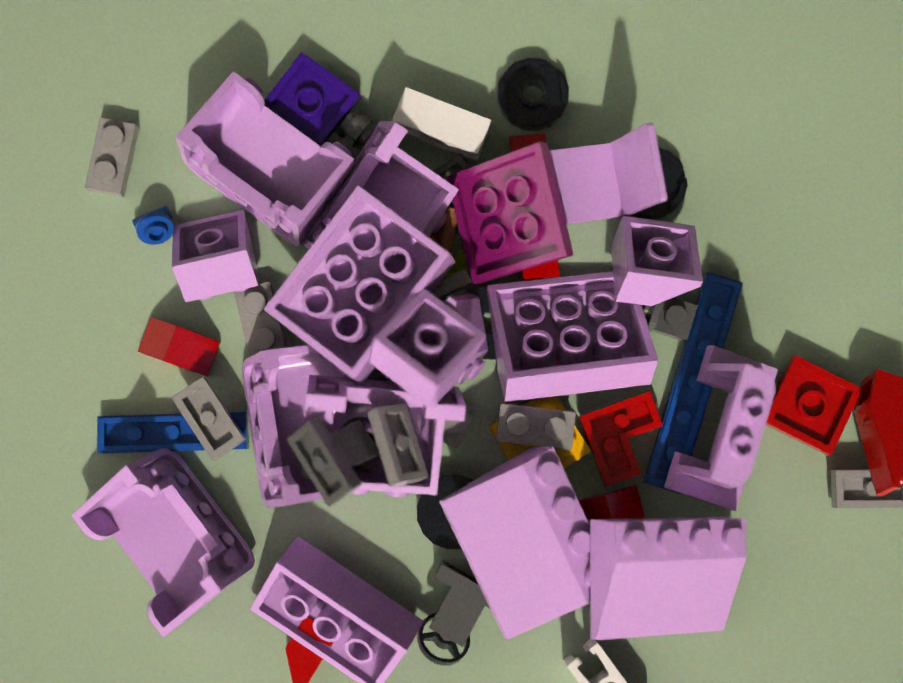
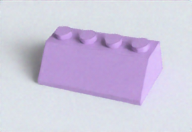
M297 536L278 560L250 608L253 612L358 683H384L407 652L424 622L299 536ZM307 617L313 619L315 633L321 639L333 642L331 647L314 640L297 629L302 620Z

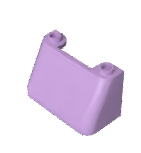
M233 71L175 137L182 160L192 172L280 237L295 246H299L354 166V158L351 152L339 142H334L333 144L325 142L320 146L265 106L261 95L263 90L257 82L249 77L242 78Z
M310 345L262 350L246 358L243 362L242 377L259 488L263 503L268 508L323 499L311 479L301 478L302 464L287 439L313 418L320 416L323 423L325 422V411L305 409L309 375L350 378V376Z
M167 448L154 451L125 465L71 515L83 533L94 540L101 541L114 536L157 593L148 603L147 613L150 622L163 638L254 566L255 558L248 544L184 460L176 452L170 451Z

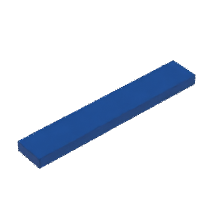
M711 272L705 273L696 303L698 307L688 340L684 343L662 416L663 426L659 427L643 483L681 494L664 488L675 452L692 457L712 390V386L696 380L706 347L714 345L724 349L743 282Z

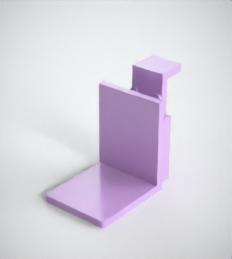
M653 123L644 124L611 143L549 150L567 225L628 216L667 200Z

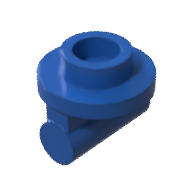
M167 205L132 219L138 238L146 244L157 245L164 243L172 236L174 230L171 220L172 215Z

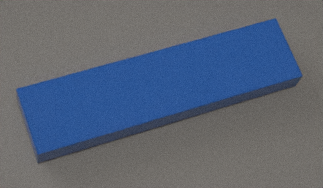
M229 412L247 439L232 450L249 449L248 412ZM182 414L97 416V454L154 452L162 448L170 449V451L205 450Z

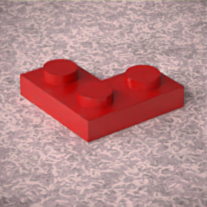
M650 391L579 416L604 487L641 475L629 438L663 426Z

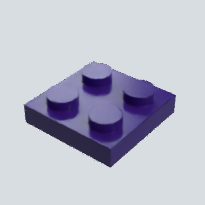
M301 52L265 98L264 103L271 111L322 146L333 132L335 133L361 97L360 93Z

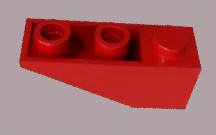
M876 369L861 381L860 387L863 390L857 400L854 414L876 495L882 497L900 488L903 484V377Z

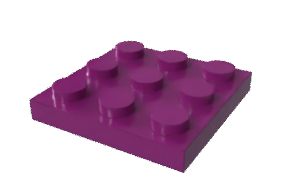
M538 142L447 176L448 182L459 189L452 202L472 284L483 283L574 255L547 143Z

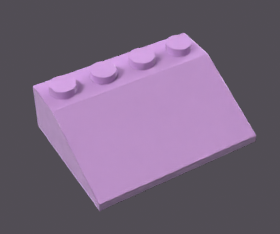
M357 186L268 302L264 310L353 380L364 383L375 368L370 363L374 337L424 289L432 294L455 264V260L450 253L367 191Z
M613 271L487 285L497 370L504 403L651 385L658 358L643 308L639 304L615 302Z
M530 447L439 501L505 639L513 638L591 602L590 525L554 447Z
M718 516L590 519L591 639L604 640L724 631L746 560V519Z

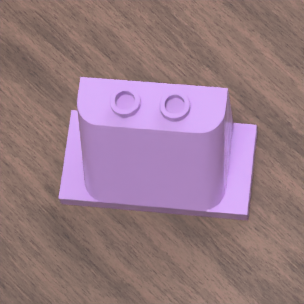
M379 121L354 160V166L301 244L308 250L311 248L357 186L367 191L427 237H429L431 232L436 233L441 228L447 216L444 212L459 189L398 148L408 130L396 122Z
M714 345L706 347L696 381L726 391L728 396L708 462L675 452L664 488L736 511L744 482L752 472L775 394L774 381L778 369Z
M309 375L305 409L325 411L324 424L331 433L338 430L346 421L352 418L368 417L367 412L375 407L406 404L429 477L420 482L390 487L383 463L369 471L353 470L362 484L351 493L363 495L368 494L370 491H384L385 494L392 497H405L408 493L437 495L445 420L465 421L466 405L459 386H453L430 410L394 381L366 379L364 383H361L352 378ZM365 423L366 431L370 432L374 437L371 424ZM376 456L357 466L371 465L378 461L380 457Z

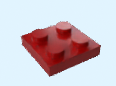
M797 355L791 356L775 389L766 425L825 455H832L863 388Z

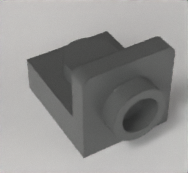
M671 298L653 306L643 305L642 308L649 331L685 342L688 340L698 305Z

